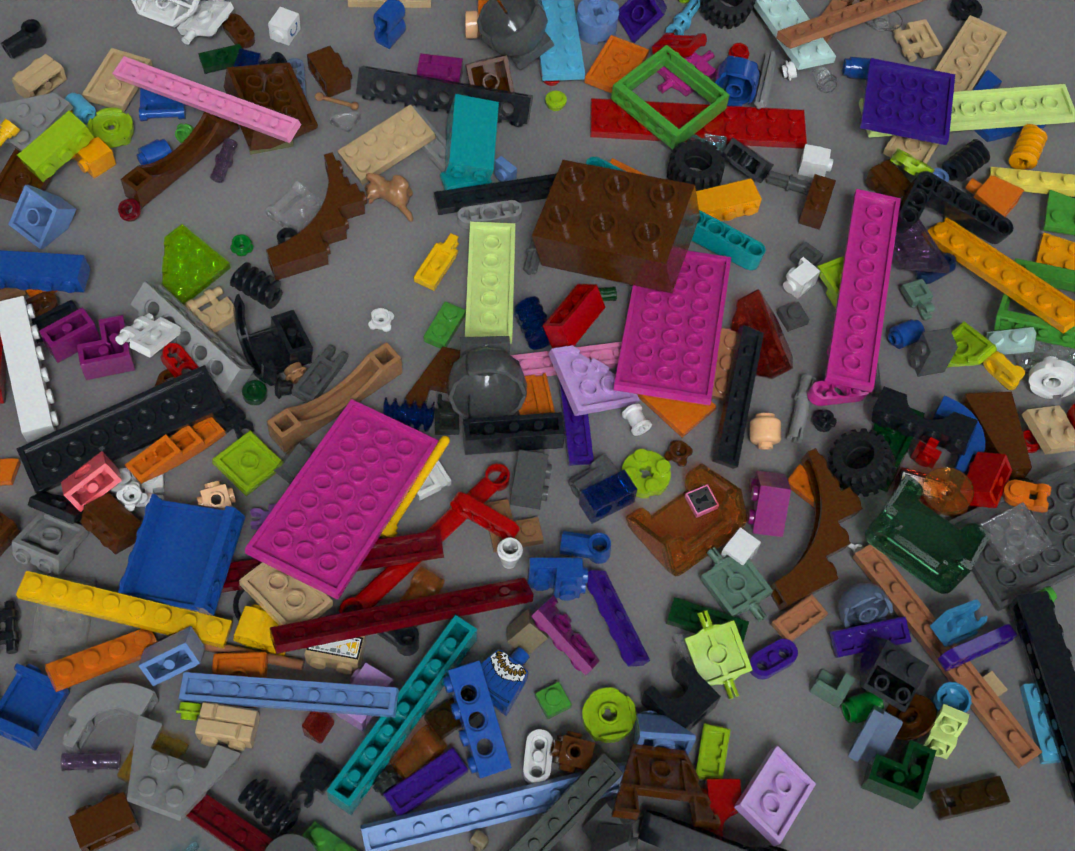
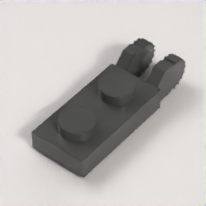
M329 345L321 356L318 355L293 387L292 395L306 403L320 397L347 362L348 353L342 351L335 361L331 362L330 360L335 354L336 347Z

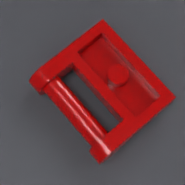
M667 32L652 46V52L654 55L664 46L668 45L683 58L690 57L700 46L706 45L707 36L704 33H698L697 35H675L674 33Z

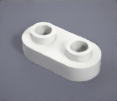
M542 729L532 731L526 740L523 777L529 784L548 780L551 773L552 756H550V747L553 738L549 732ZM540 742L544 745V748L539 750L534 745ZM533 769H539L542 774L540 776H534L531 773V771Z

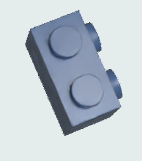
M190 626L145 648L138 666L152 686H155L200 664L205 646Z

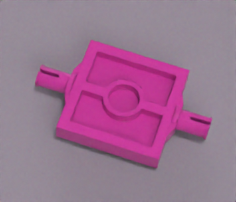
M711 50L702 56L694 52L692 56L684 58L710 79L716 76L717 70L707 63L714 58V53H711ZM665 66L657 71L665 79V82L658 85V90L661 93L674 88L679 90L684 96H688L695 91Z

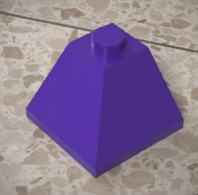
M628 0L618 9V19L631 41L635 43L665 15L667 6L663 0Z

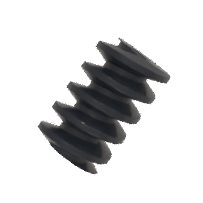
M973 139L949 159L945 160L942 164V169L948 173L949 180L963 182L990 161V153L980 140Z
M249 262L242 264L233 273L230 280V286L235 287L238 291H242L253 300H257L268 309L274 308L282 297L281 281H274V277L271 275L266 277L264 271L259 272L256 266L251 268Z
M268 778L260 782L254 779L243 789L239 795L238 802L240 804L246 803L245 808L248 811H254L253 815L256 819L262 818L261 822L264 826L270 825L269 830L271 833H278V837L286 835L297 822L301 808L298 807L291 811L292 800L283 804L284 793H280L275 797L274 794L277 786L273 785L267 789Z

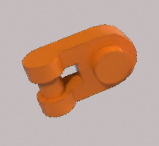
M1011 480L1005 485L1002 497L1011 506L1044 513L1048 511L1049 503L1047 502V497L1050 496L1052 487L1043 483L1034 484L1021 480ZM1029 495H1037L1036 500L1029 499Z

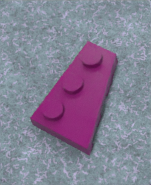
M553 595L531 617L535 620L536 626L551 637L554 646L571 659L573 667L578 671H582L586 676L600 660L583 636L573 632L570 624L572 620L567 614L562 615L555 606L559 602Z

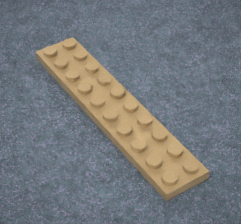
M970 15L935 71L956 74L954 92L972 91L1003 42L1007 32ZM892 136L883 154L891 158L898 148L909 153L917 160L928 164L939 144L901 136Z

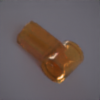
M421 566L414 574L410 587L398 602L437 595L441 591L445 580L424 566Z
M425 725L412 737L411 743L390 761V764L401 778L406 779L419 770L427 761L432 762L446 749L447 744L429 725Z

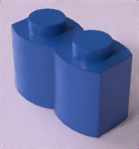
M387 0L373 16L376 26L374 31L375 40L378 44L388 49L396 43L406 30L403 19L405 8L399 0Z

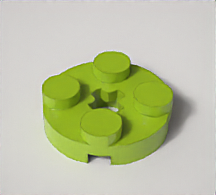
M104 108L96 112L97 116L93 119H89L87 127L93 137H99L109 148L130 144L131 137L134 134V124L128 113H122V110L119 108ZM111 125L114 126V129H112V130H107V129H109V126H111Z
M898 148L890 159L891 162L900 167L904 164L903 170L914 176L916 173H918V176L923 171L931 173L935 171V169L923 161L917 160L909 153Z
M637 449L635 453L629 455L624 461L621 478L626 490L636 497L644 499L649 498V496H659L669 485L671 465L669 461L656 452ZM640 471H650L652 477L647 476L645 479Z
M611 687L594 691L586 700L582 709V723L585 730L593 740L604 743H615L623 740L631 733L636 720V708L632 699L620 693L618 689ZM606 709L616 714L612 721H607V719L602 717Z

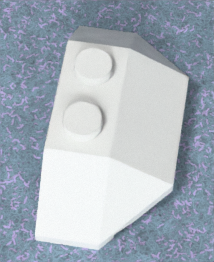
M200 0L131 1L139 15L175 28L196 12Z

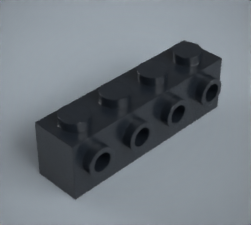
M562 412L463 419L465 455L563 448L565 430Z

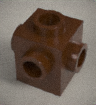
M567 731L566 735H557V738L552 741L550 747V756H553L552 763L559 764L558 769L566 772L575 773V768L587 770L591 765L595 742L583 740V734Z

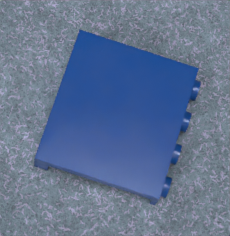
M152 494L149 503L145 507V516L137 531V539L133 550L129 554L128 565L124 576L120 580L118 593L214 616L246 516L235 507L226 506L225 510L165 501L156 494Z

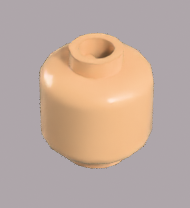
M773 413L756 414L755 418L750 421V442L758 445V449L761 450L773 449V445L781 441V421Z

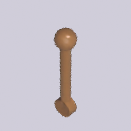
M322 92L315 94L317 101L326 100L351 107L352 110L359 108L357 102L350 103L327 97Z

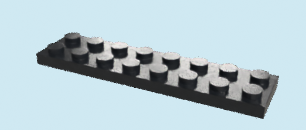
M203 365L16 449L37 494L60 486L64 479L101 451L113 462L155 443L165 434L167 436L175 434L182 428L192 426L225 411L226 408L206 366Z

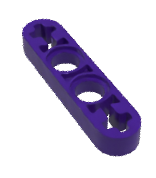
M1010 624L1004 625L948 650L938 658V662L945 671H949L1003 647L1015 639L1018 634Z

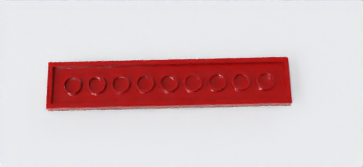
M591 98L590 137L661 141L613 100ZM645 101L678 129L682 128L710 106L705 104ZM727 106L722 113L687 140L695 141L700 139L701 142H710L709 144L728 145L731 139L735 138L746 146L804 149L805 144H807L804 110L757 109L756 107Z

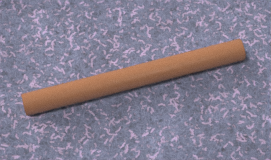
M204 644V651L214 653L262 652L226 644L224 649ZM268 653V664L303 670L304 660Z

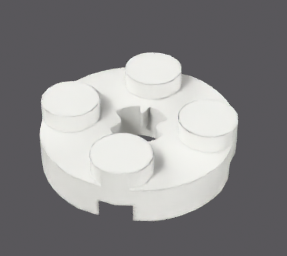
M1054 356L1044 358L1042 362L1034 365L1029 371L1031 391L1047 399H1053V395L1061 394L1062 398L1072 394L1075 391V366L1066 361L1058 360Z

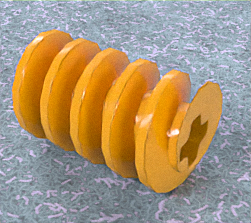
M1033 124L1023 126L1009 158L1010 166L1021 170L1035 168L1048 139L1046 132Z

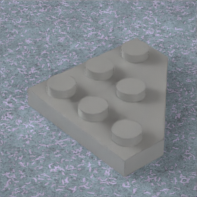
M56 93L0 103V124L6 118L21 130L16 137L12 136L6 142L21 152L68 110L71 111L74 107Z

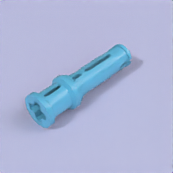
M690 0L683 11L675 15L673 23L666 28V33H673L676 29L675 35H684V31L691 26V19L701 7L700 0Z

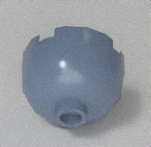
M861 582L851 585L844 591L839 599L838 609L844 626L852 628L887 620L885 616L889 611L892 613L893 605L888 595L880 586L870 582Z

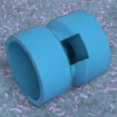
M957 682L944 683L930 698L937 710V714L943 704L965 713L972 704L969 691Z

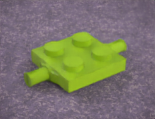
M708 610L699 612L697 615L703 628L696 634L683 638L693 666L710 686L724 684L728 699L738 697L739 694L734 680L742 674L753 671L735 621L730 620L722 624H712Z

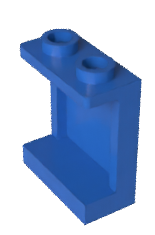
M16 663L14 667L16 676L0 700V736L36 751L70 691L66 688L55 692L49 677L41 674L42 671L31 664L23 666Z

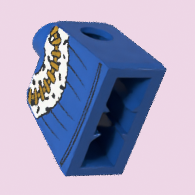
M519 647L516 648L511 656H508L502 650H497L481 663L493 706L505 716L511 710L528 679V671L523 665L530 657L527 652Z

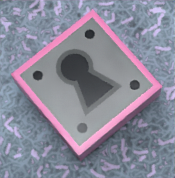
M708 484L685 494V499L696 518L719 507Z

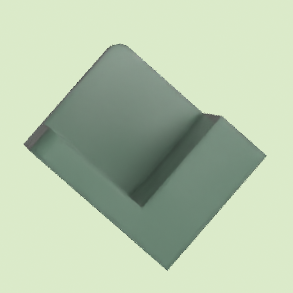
M822 670L810 693L838 709L856 678L846 673L842 680L827 671Z

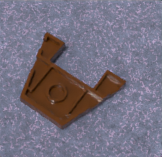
M442 347L404 398L403 407L425 411L431 390L447 393L448 377L453 363L460 358V350Z
M639 744L632 745L612 809V817L637 820L640 814L638 796L689 802L692 824L695 828L717 830L721 824L718 815H714L710 808L711 801L708 795L702 792L698 784L700 779L686 751Z

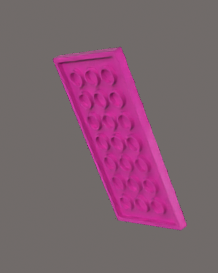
M687 251L673 293L633 285L613 390L697 404H711L731 257Z
M351 399L247 544L245 554L338 600L415 483L439 440Z

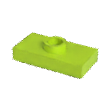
M706 723L703 724L695 769L699 779H723L731 729Z

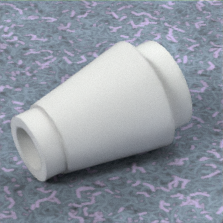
M505 538L498 544L497 552L503 567L507 569L514 568L523 553L522 544L515 538Z

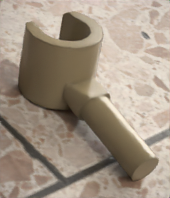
M477 830L470 839V843L476 847L474 851H483L487 847L489 839L486 834Z

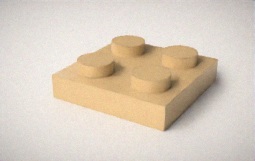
M1060 405L1027 409L1021 414L1045 455L1075 451V429Z

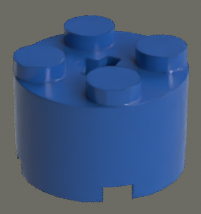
M734 56L726 57L719 65L714 83L730 94L727 106H742L754 100L760 76L758 65L754 61Z

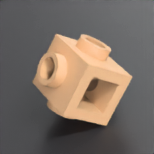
M219 481L204 484L205 490H201V496L197 497L199 506L225 510L226 506L232 507L231 504L236 502L233 489H227L226 484L220 485ZM215 495H219L222 498L221 503L218 505L212 503V497Z

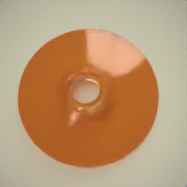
M941 467L934 469L928 473L923 481L922 492L925 500L931 507L943 513L963 511L970 505L974 496V489L970 479L964 473L954 468ZM942 492H947L950 496H946Z

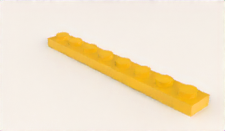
M30 571L25 572L16 593L18 599L170 636L191 626L203 644L223 649L226 646L233 625L232 620Z

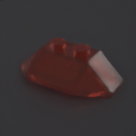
M757 289L737 301V309L730 329L738 332L739 327L745 325L764 333L756 376L773 379L793 369V355L777 317L761 291Z

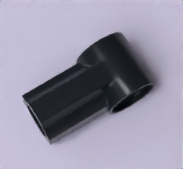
M28 19L22 23L19 32L0 44L12 59L29 48L36 49L44 46L46 36L39 21Z
M415 626L377 633L380 637L394 645L397 651L404 656L414 655L419 649V632ZM404 637H412L414 641L412 643L405 644L401 642V639H403Z

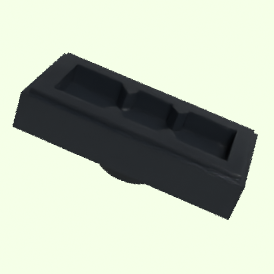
M43 491L29 498V507L68 523L74 524L82 519L83 511L80 512L64 496L53 495Z

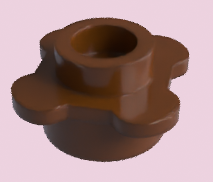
M674 440L670 443V449L665 452L664 457L667 461H674L678 466L684 467L687 465V458L692 455L693 449L683 441Z

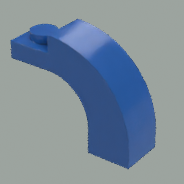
M945 395L932 420L943 419L953 412H957L978 420L968 408ZM979 421L965 455L958 454V459L949 477L950 480L956 483L959 482L963 475L967 477L970 463L974 461L977 452L985 451V436Z

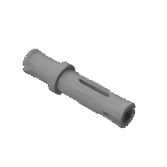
M809 374L801 376L799 391L795 394L794 398L796 404L787 435V440H792V443L796 444L803 441L808 412L812 404L807 397V391L816 382V378Z

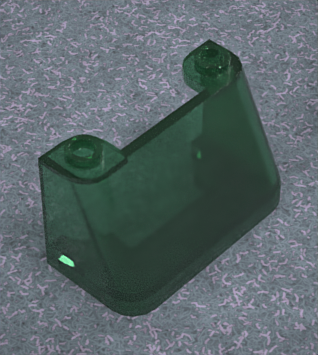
M906 474L867 528L865 538L870 545L931 589L941 594H948L972 571L992 534L974 523L964 525L961 530L919 501L923 494V488L918 481Z

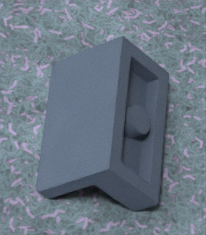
M874 705L848 752V757L856 762L861 759L866 763H869L876 754L885 757L903 721Z

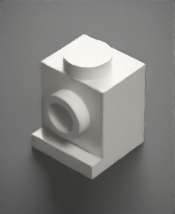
M802 257L798 267L791 268L786 274L787 280L783 283L785 291L798 299L816 284L820 270Z

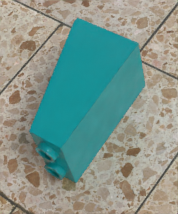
M455 94L447 117L445 174L456 178H470L478 182L490 181L494 171L499 102Z

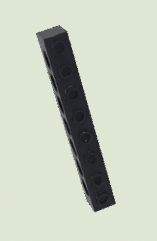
M370 66L359 67L356 94L362 95V98L366 100H375V97L382 98L383 102L389 104H396V101L404 102V106H409L410 104L412 106L415 105L416 108L417 105L426 106L425 109L429 111L444 109L447 110V114H449L455 94L489 99L499 102L497 123H502V120L511 121V125L520 127L529 122L533 95ZM377 80H382L385 83L384 91L377 89ZM398 84L406 86L407 92L405 95L398 92ZM420 87L428 91L426 99L419 96L418 90ZM441 91L449 94V102H443L440 99L439 94ZM511 103L514 107L513 113H506L503 110V104Z

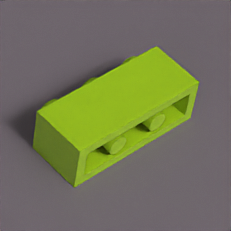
M68 110L17 156L38 179L44 182L61 166L70 161L77 152L87 146L94 137L88 127Z

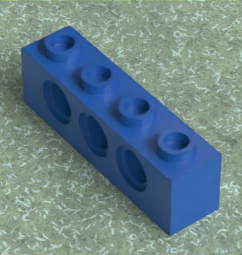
M480 660L445 670L446 677H443V683L446 692H452L454 703L451 704V710L454 719H460L463 730L459 731V736L463 747L468 746L470 757L466 759L471 774L476 773V776L481 779L512 768ZM465 685H470L474 689V696L469 701H465L461 697V689ZM473 712H479L482 716V722L478 727L473 728L469 724V716ZM486 738L490 742V749L487 753L480 754L477 751V743L481 739Z

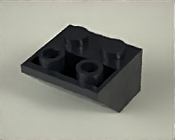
M872 636L860 659V687L905 713L930 665L892 642Z

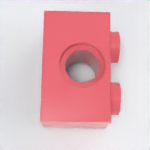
M101 451L61 482L63 495L82 512L84 505L103 496L120 483L122 479L119 468Z

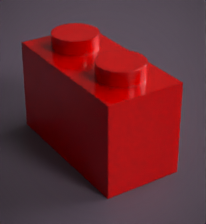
M977 452L974 461L970 463L966 479L961 483V493L969 506L997 508L1004 487L1012 473V468L1006 454Z

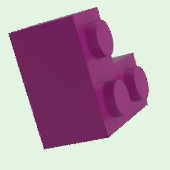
M123 315L99 319L102 340L77 345L80 366L86 380L135 371L130 342L120 345L115 339L120 334V331L127 326Z
M756 470L755 478H751L749 484V493H751V500L754 501L753 510L749 509L747 524L751 525L752 533L783 537L791 494V487L786 474Z

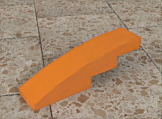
M210 417L195 424L193 427L187 426L180 429L170 438L165 434L127 462L125 467L142 484L168 472L204 451L226 435L225 430Z

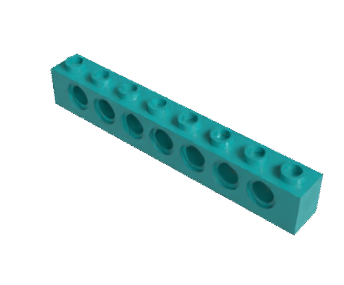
M456 615L453 617L399 691L395 718H379L327 789L329 801L348 814H353L376 782V777L384 771L444 687L443 677H446L445 670L459 666L476 643L477 628Z

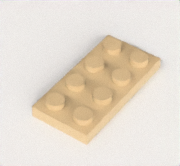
M410 104L337 152L358 181L364 185L369 182L366 179L367 173L380 175L436 139L435 133Z

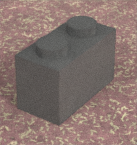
M950 328L926 331L921 334L910 355V365L915 369L918 377L945 372L958 348Z
M519 450L510 505L540 510L541 501H547L549 486H544L545 479H550L552 464H548L549 454Z

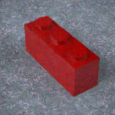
M577 284L544 323L543 328L552 348L571 345L575 347L576 343L605 309V304L597 284Z

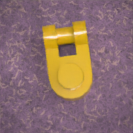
M995 351L983 361L985 369L1008 390H1015L1025 375V370L1021 366H1015L1004 354Z

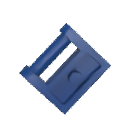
M140 88V121H148V118L170 117L186 119V104Z

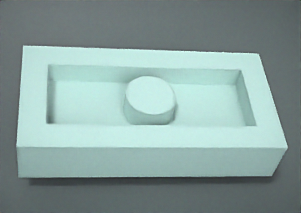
M1034 327L987 332L986 338L996 345L998 352L1004 355L1034 352L1036 331Z

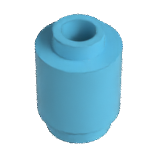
M70 93L65 97V100L74 107L72 109L73 114L84 124H87L90 118L93 119L95 117V107L81 94Z

